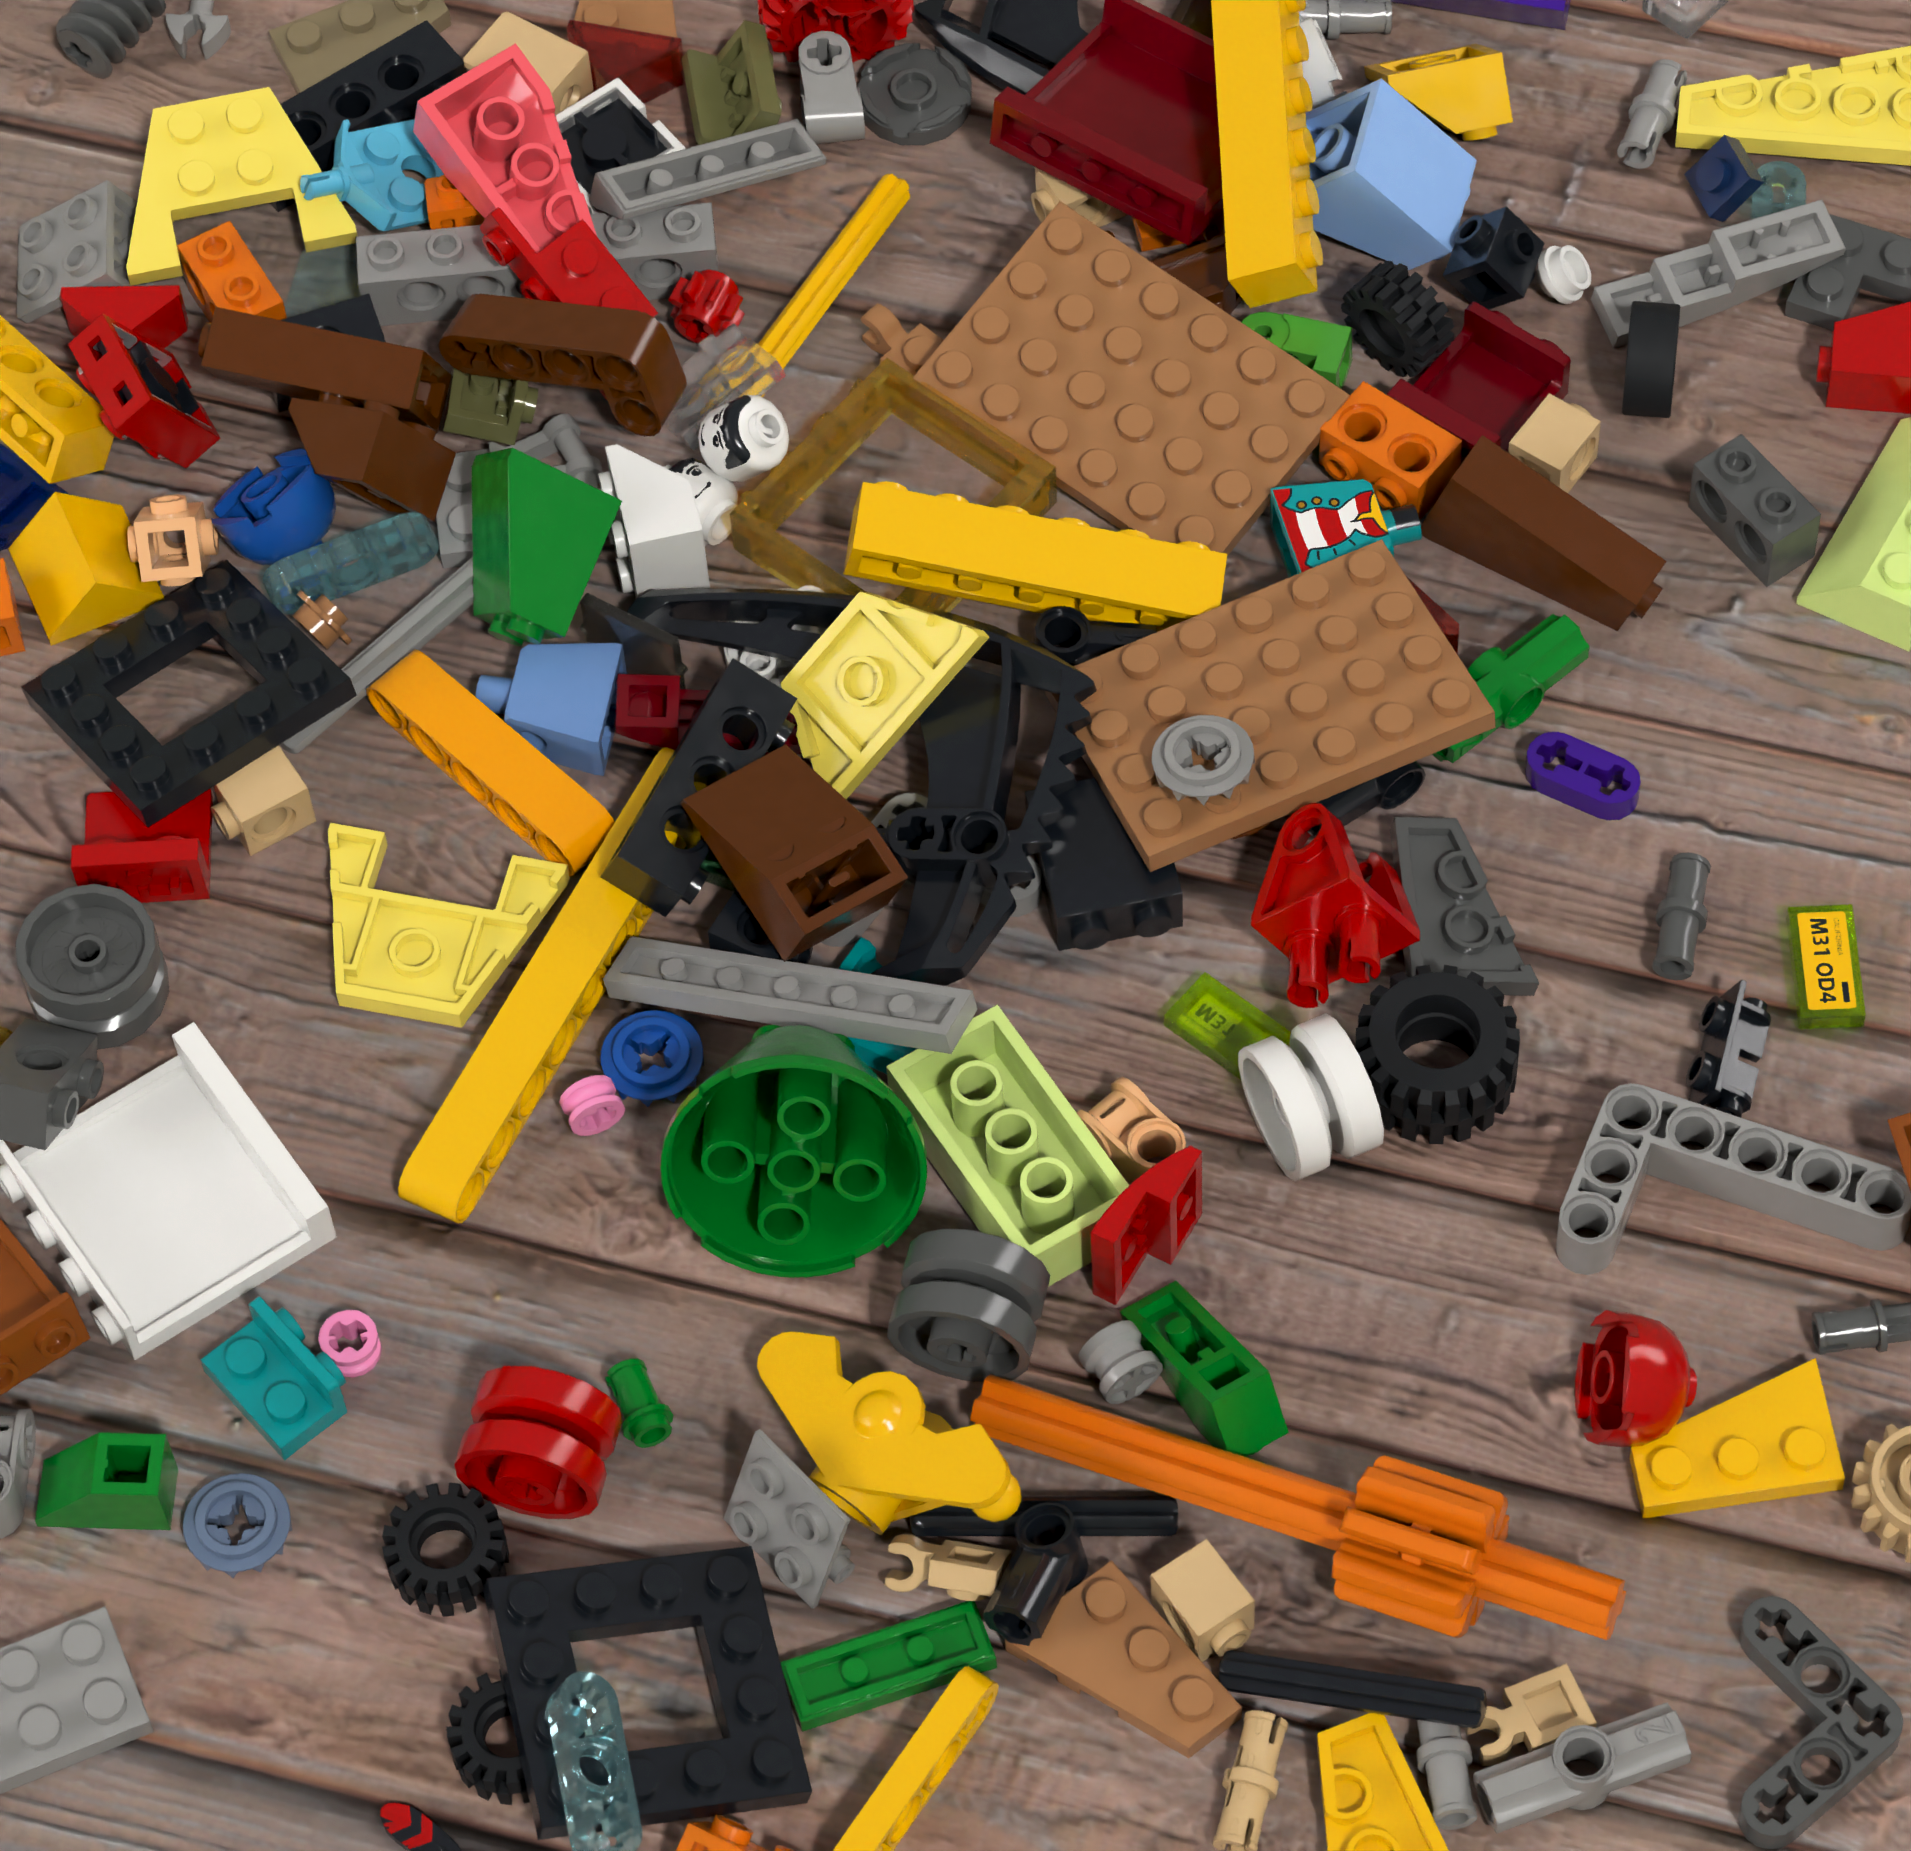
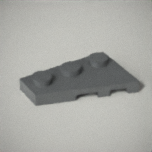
M1394 817L1390 828L1394 869L1398 873L1420 929V941L1403 949L1406 975L1408 977L1415 976L1416 966L1430 964L1431 972H1443L1444 965L1458 967L1457 975L1467 978L1472 971L1484 977L1483 988L1486 990L1496 986L1504 995L1534 996L1539 981L1531 965H1524L1513 943L1515 933L1506 915L1500 917L1486 889L1488 879L1457 818Z

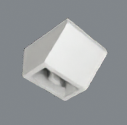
M618 444L605 446L609 471L598 473L601 491L622 500L608 536L611 545L614 544L617 555L615 558L623 594L634 591L637 599L650 590L710 589L703 529L690 480Z

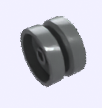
M99 884L68 887L42 900L24 919L15 942L16 960L22 982L27 989L30 1005L38 1021L98 1035V1050L118 1047L142 1035L161 1015L169 994L168 968L163 952L159 947V939L154 923L141 902L121 889Z
M939 1229L924 1232L910 1242L901 1279V1285L904 1289L896 1294L887 1337L896 1351L907 1359L940 1375L974 1382H984L985 1378L990 1374L1008 1380L1015 1379L1028 1370L1037 1333V1327L1034 1322L1041 1318L1050 1274L1043 1262L1024 1247L999 1236L965 1229Z

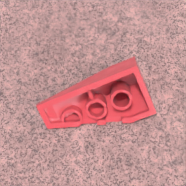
M515 43L418 100L413 133L448 180L485 219L497 207L501 208L535 252L538 253L581 219H584L595 234L596 231L584 194L580 192L571 165L572 157L567 141L563 140L555 115L556 107L551 91Z

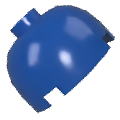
M302 448L275 456L281 467L272 470L266 475L261 472L258 466L228 488L216 502L213 511L218 518H211L212 524L225 542L238 555L261 565H279L289 561L299 565L312 559L323 548L324 543L321 539L329 531L336 512L335 495L330 481L315 474L308 454Z

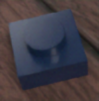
M1723 135L1684 174L1708 216L1725 222L1764 184L1740 141L1727 135Z

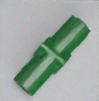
M1551 614L1505 651L1499 647H1493L1482 653L1467 670L1495 711L1496 727L1432 755L1441 762L1448 760L1454 763L1503 725L1507 729H1513L1524 723L1540 705L1545 691L1588 659L1590 646L1582 636L1580 627L1565 614L1562 617Z

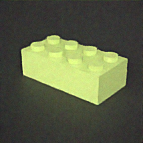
M998 1004L972 1018L952 1054L916 1049L886 1066L888 1087L902 1100L916 1120L924 1139L928 1159L980 1232L999 1236L1024 1247L1040 1259L1050 1274L1049 1286L1092 1262L1090 1232L1103 1213L1129 1184Z

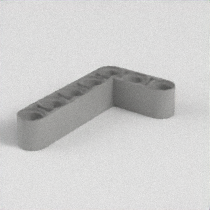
M1629 1083L1614 1088L1604 1099L1560 1208L1556 1253L1564 1267L1577 1274L1590 1275L1599 1273L1607 1268L1614 1258L1646 1175L1868 1249L1879 1251L1893 1249L1901 1244L1907 1236L1911 1220V1192L1905 1174L1894 1168L1644 1085ZM1633 1121L1643 1127L1634 1130L1626 1129L1618 1123ZM1697 1142L1705 1148L1689 1150L1681 1146V1143ZM1750 1162L1760 1163L1766 1166L1768 1170L1752 1171L1744 1167L1743 1164ZM1609 1174L1620 1178L1622 1181L1610 1184L1604 1183L1596 1177ZM1812 1183L1823 1184L1829 1187L1831 1191L1824 1193L1815 1192L1806 1185ZM1870 1205H1886L1895 1212L1889 1214L1878 1213L1871 1209ZM1582 1228L1593 1229L1600 1236L1584 1238L1575 1234L1574 1231Z

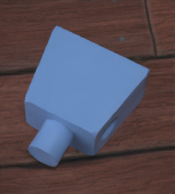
M528 644L520 650L514 678L481 675L478 680L475 697L494 713L504 714V721L553 763L590 774L604 776L616 729L618 674H627L623 644Z

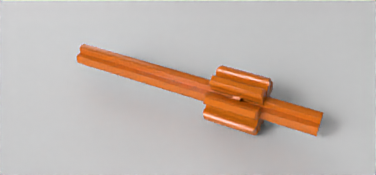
M993 1374L985 1378L981 1396L976 1398L973 1403L970 1421L975 1422V1425L981 1424L991 1438L1334 1550L1336 1552L1333 1555L1331 1576L1336 1579L1333 1588L1334 1594L1338 1599L1454 1638L1463 1637L1467 1633L1469 1626L1476 1624L1484 1610L1485 1600L1604 1640H1608L1613 1634L1616 1618L1622 1612L1626 1591L1623 1590L1625 1580L1506 1542L1510 1520L1509 1515H1506L1508 1508L1506 1496L1501 1492L1384 1455L1375 1460L1373 1467L1368 1466L1357 1482V1493Z

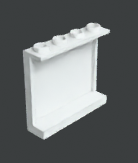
M194 1022L172 1034L177 1056L76 1115L72 1126L69 1129H63L46 1150L24 1146L12 1153L4 1140H0V1187L12 1203L20 1199L24 1200L32 1212L25 1219L39 1244L44 1250L54 1245L65 1259L58 1264V1267L71 1290L78 1298L88 1292L98 1307L91 1311L92 1317L110 1345L121 1340L134 1360L142 1357L337 1238L329 1207Z

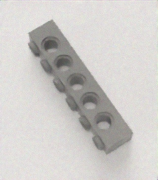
M712 202L672 206L621 220L608 213L590 214L597 237L648 300L669 298L680 277L690 281L695 271H719ZM481 225L356 237L360 295L370 294L380 326L454 319L466 299L472 294L525 298L520 289L522 282L508 264L502 266L490 256L482 241L484 234L480 230Z

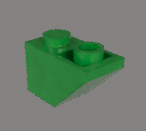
M99 1432L43 1461L35 1518L37 1527L171 1530L178 1467L166 1434Z

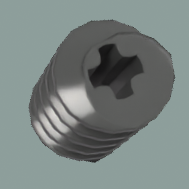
M76 0L72 4L70 12L62 16L57 23L58 43L71 61L77 64L83 71L96 78H108L113 70L111 62L116 64L125 59L126 51L124 47L131 48L137 45L140 38L138 31L142 33L149 31L153 24L151 16L158 17L165 12V1Z

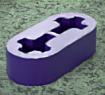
M1560 732L1544 733L1537 736L1529 744L1525 765L1526 779L1531 787L1541 794L1608 821L1620 820L1629 816L1636 808L1641 784L1640 775L1636 767L1626 759ZM1555 757L1565 760L1564 765L1558 764L1553 771L1544 768V763H1551ZM1612 781L1622 785L1621 789H1615L1611 795L1601 792V787L1607 788Z

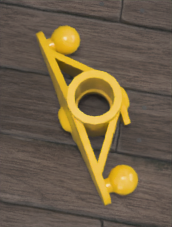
M794 1331L782 1332L772 1337L762 1347L757 1360L759 1375L817 1465L809 1478L846 1515L862 1526L882 1535L893 1521L945 1505L971 1508L979 1518L995 1523L1007 1520L1017 1511L1022 1500L1018 1480L1011 1474L1007 1461L981 1424L954 1430L940 1415L925 1411V1403L921 1391L906 1376L892 1371L872 1373L856 1381L854 1384L843 1378L840 1342L834 1336Z

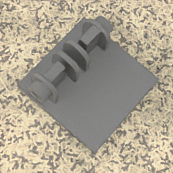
M761 1429L755 1431L723 1519L732 1527L736 1536L744 1543L752 1546V1549L777 1573L784 1585L793 1589L811 1609H814L819 1603L827 1580L830 1578L835 1584H839L847 1579L855 1568V1564L849 1559L851 1551L841 1544L851 1519Z

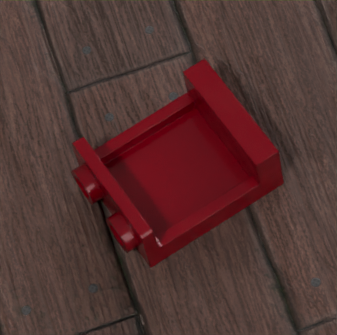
M1473 301L1464 310L1462 331L1415 384L1412 385L1401 378L1387 393L1394 400L1461 439L1462 464L1482 435L1508 452L1511 439L1549 393L1562 400L1568 394L1571 359L1555 343L1535 337L1516 326L1505 314L1495 310L1491 311Z

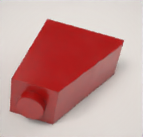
M1911 301L1834 322L1831 346H1819L1816 382L1827 383L1826 407L1911 414Z

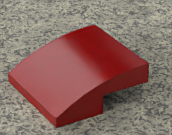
M1190 1145L1160 1161L1130 1184L1103 1213L1090 1232L1094 1295L1116 1305L1147 1254L1171 1265L1202 1215L1201 1150Z

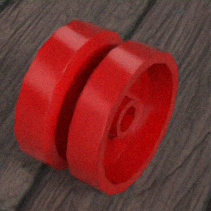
M503 1366L487 1371L479 1381L471 1408L474 1424L463 1434L454 1463L457 1477L470 1490L474 1488L481 1492L483 1498L487 1501L520 1514L545 1519H575L590 1515L599 1504L607 1476L603 1461H606L614 1451L621 1428L622 1417L620 1408L604 1392L583 1380L559 1371L533 1366Z

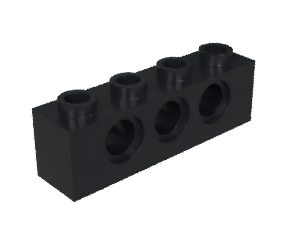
M426 20L280 105L322 172L330 171L334 166L335 139L343 120L349 119L351 125L348 132L415 119L418 100L466 73L467 69L464 66L463 59ZM295 199L271 202L270 204L277 212H280L296 201Z
M733 658L713 684L603 871L601 878L664 917L669 914L680 899L690 905L709 876L710 872L700 866L711 849L684 810L681 801L697 792L694 782H701L709 786L763 757L766 752L770 753L782 747L795 726L786 717L797 698ZM723 733H729L737 737L742 743L744 750H737L731 747L725 741ZM665 831L679 834L684 839L687 849L673 846L668 841Z

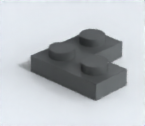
M1829 214L1846 247L1844 255L1796 279L1786 302L1785 316L1833 331L1834 322L1849 318L1861 289L1904 303L1910 302L1911 239Z

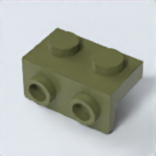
M744 20L717 56L692 49L686 51L681 59L694 134L698 145L778 124L782 112V102L777 94L773 73V55L769 51L765 25Z
M452 367L443 431L515 445L520 423L532 424L537 404L538 388L529 387L528 383L530 381L471 375Z

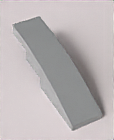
M1818 200L1713 230L1708 244L1655 258L1649 272L1594 287L1591 302L1613 349L1628 344L1631 305L1633 301L1679 304L1681 306L1679 327H1682L1782 286L1844 255L1846 247L1823 200Z

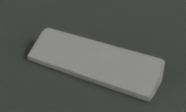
M794 119L595 173L589 201L595 208L625 220L825 165L827 158L800 121Z

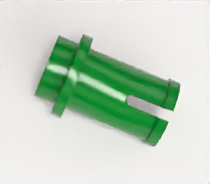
M628 1359L614 1365L608 1370V1376L605 1377V1381L608 1387L611 1388L624 1418L621 1427L623 1435L626 1439L634 1441L635 1445L640 1448L652 1447L663 1442L672 1432L670 1424L673 1421V1413L668 1405L660 1403L648 1376L644 1361Z

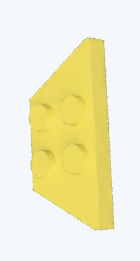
M860 591L780 682L783 690L797 698L790 713L794 715L797 722L796 737L803 758L810 759L813 770L847 799L989 639V636L984 630L873 593Z

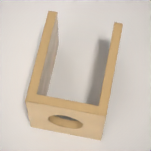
M503 12L463 58L465 68L471 70L516 43L550 89L556 107L555 115L594 92L587 50L510 12Z

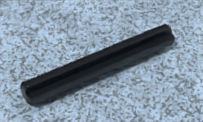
M1021 1496L1022 1500L1017 1511L1007 1520L996 1523L979 1518L971 1508L949 1505L910 1516L911 1530L916 1536H1016L1014 1531L1016 1521L1024 1511L1037 1504L1053 1502L1066 1506L1072 1512L1080 1536H1173L1177 1533L1178 1503L1176 1498L1170 1496Z
M1232 1650L1225 1653L1219 1664V1682L1230 1692L1468 1728L1480 1727L1487 1710L1486 1691L1481 1687Z

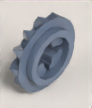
M245 1473L225 1475L203 1486L189 1502L183 1519V1534L189 1552L201 1562L207 1571L211 1568L223 1571L232 1578L238 1572L250 1569L261 1573L265 1562L270 1560L275 1554L283 1555L284 1542L288 1533L292 1531L289 1505L279 1488L260 1476ZM240 1505H242L249 1525L255 1526V1529L244 1530L241 1540H238L237 1545L233 1546L228 1530L222 1528V1526L234 1523L235 1515L239 1514Z

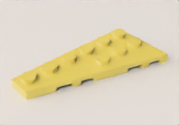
M1911 46L1840 58L1839 66L1811 70L1809 64L1788 67L1787 75L1757 80L1748 74L1680 86L1675 147L1709 150L1723 135L1738 139L1746 153L1911 166Z

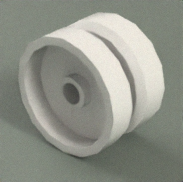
M1323 1014L1297 1025L1291 1030L1290 1047L1275 1036H1270L1246 1046L1238 1052V1067L1242 1086L1253 1118L1274 1160L1285 1175L1296 1182L1329 1167L1332 1149L1345 1158L1351 1159L1383 1144L1384 1127L1372 1083L1357 1050L1335 1018L1328 1014Z

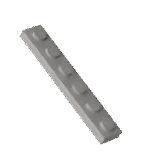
M634 936L629 938L603 978L609 998L778 1026H810L846 1037L952 1054L978 1010L972 990L791 961L784 962L778 959Z

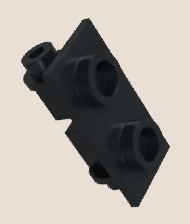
M1742 979L1721 997L1714 996L1707 1003L1699 1022V1030L1704 1033L1701 1050L1693 1059L1686 1075V1086L1691 1088L1689 1101L1701 1105L1708 1103L1717 1107L1716 1110L1740 1118L1742 1113L1749 1111L1751 1108L1759 1069L1738 1060V1057H1744L1755 1063L1762 1058L1771 1023V1015L1767 1012L1768 1006L1764 1001L1752 997L1743 999L1747 982Z

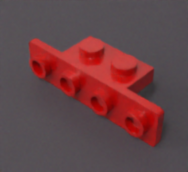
M497 207L489 213L481 224L480 230L484 234L482 241L486 250L498 264L502 266L509 265L521 280L520 289L526 299L636 310L647 313L654 318L657 316L658 312L584 219H581L538 253L535 252L501 208ZM599 390L601 394L604 396V398L607 400L604 391Z

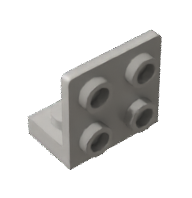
M106 180L22 224L18 233L17 317L25 323H30L63 306L60 298L61 287L130 286L126 265L137 201ZM154 282L143 283L133 286H154Z

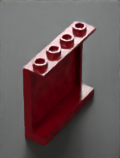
M1105 0L1102 21L1025 95L1010 87H1006L994 99L989 144L1189 246L1224 211L1213 39L1135 0Z

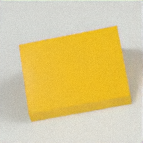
M54 492L8 548L51 646L146 610L153 603L164 599L157 581L141 582L139 562H132L130 559L127 532L128 526H131L122 505Z

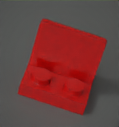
M208 789L150 827H147L114 792L90 793L86 799L85 843L83 845H72L71 869L77 886L99 884L118 888L141 903L210 899L211 807L213 806L211 789Z

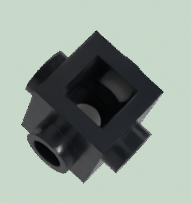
M1507 206L1482 216L1475 215L1467 219L1456 232V243L1443 277L1470 303L1473 301L1490 310L1524 298L1528 286L1535 278V268L1545 243Z

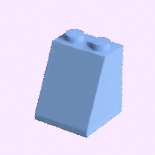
M1382 78L1306 113V126L1312 135L1316 150V160L1309 164L1310 179L1317 190L1320 206L1319 213L1313 215V229L1383 260L1392 261L1395 265L1401 263L1407 266L1408 270L1432 260H1439L1452 252L1456 243L1455 235L1458 231L1465 202L1470 195V184L1477 162L1474 157Z

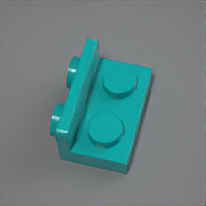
M258 1296L248 1304L253 1320L203 1357L201 1363L204 1372L275 1451L286 1460L347 1413L340 1388L346 1383V1380L338 1366L325 1352L321 1351L314 1356L302 1343L305 1339L304 1332L286 1309L281 1307L274 1312Z

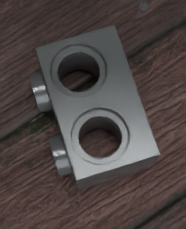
M1742 434L1694 463L1688 507L1766 587L1815 556L1821 514Z

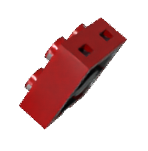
M103 313L68 343L80 366L76 369L79 380L93 395L97 396L103 407V410L100 412L101 420L117 438L125 440L129 437L140 443L152 457L161 459L164 456L184 468L189 467L221 439L202 404L198 403L190 391L192 387L171 352Z

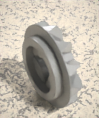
M1197 715L1177 721L1161 733L1152 750V766L1159 788L1167 787L1172 790L1178 802L1187 796L1196 797L1203 806L1211 796L1221 794L1230 799L1234 787L1238 784L1249 783L1250 770L1255 763L1253 743L1247 732L1235 722L1214 715ZM1191 749L1197 755H1202L1206 760L1214 759L1215 770H1206L1200 764L1193 766Z

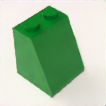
M514 448L476 455L472 464L473 616L491 624L488 629L489 634L516 646H522L524 640L534 644H541L542 639L565 637L622 500Z

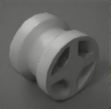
M1122 1320L1101 1329L1082 1346L1078 1354L1079 1361L1084 1369L1089 1373L1097 1374L1099 1377V1391L1110 1404H1120L1140 1395L1159 1378L1162 1372V1363L1155 1353L1143 1349L1140 1344L1142 1340L1141 1332L1130 1320Z

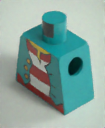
M1364 479L1280 486L1270 489V526L1288 577L1381 539L1394 557L1393 546L1418 541L1422 538L1421 524L1415 506L1410 504L1381 511L1372 484Z

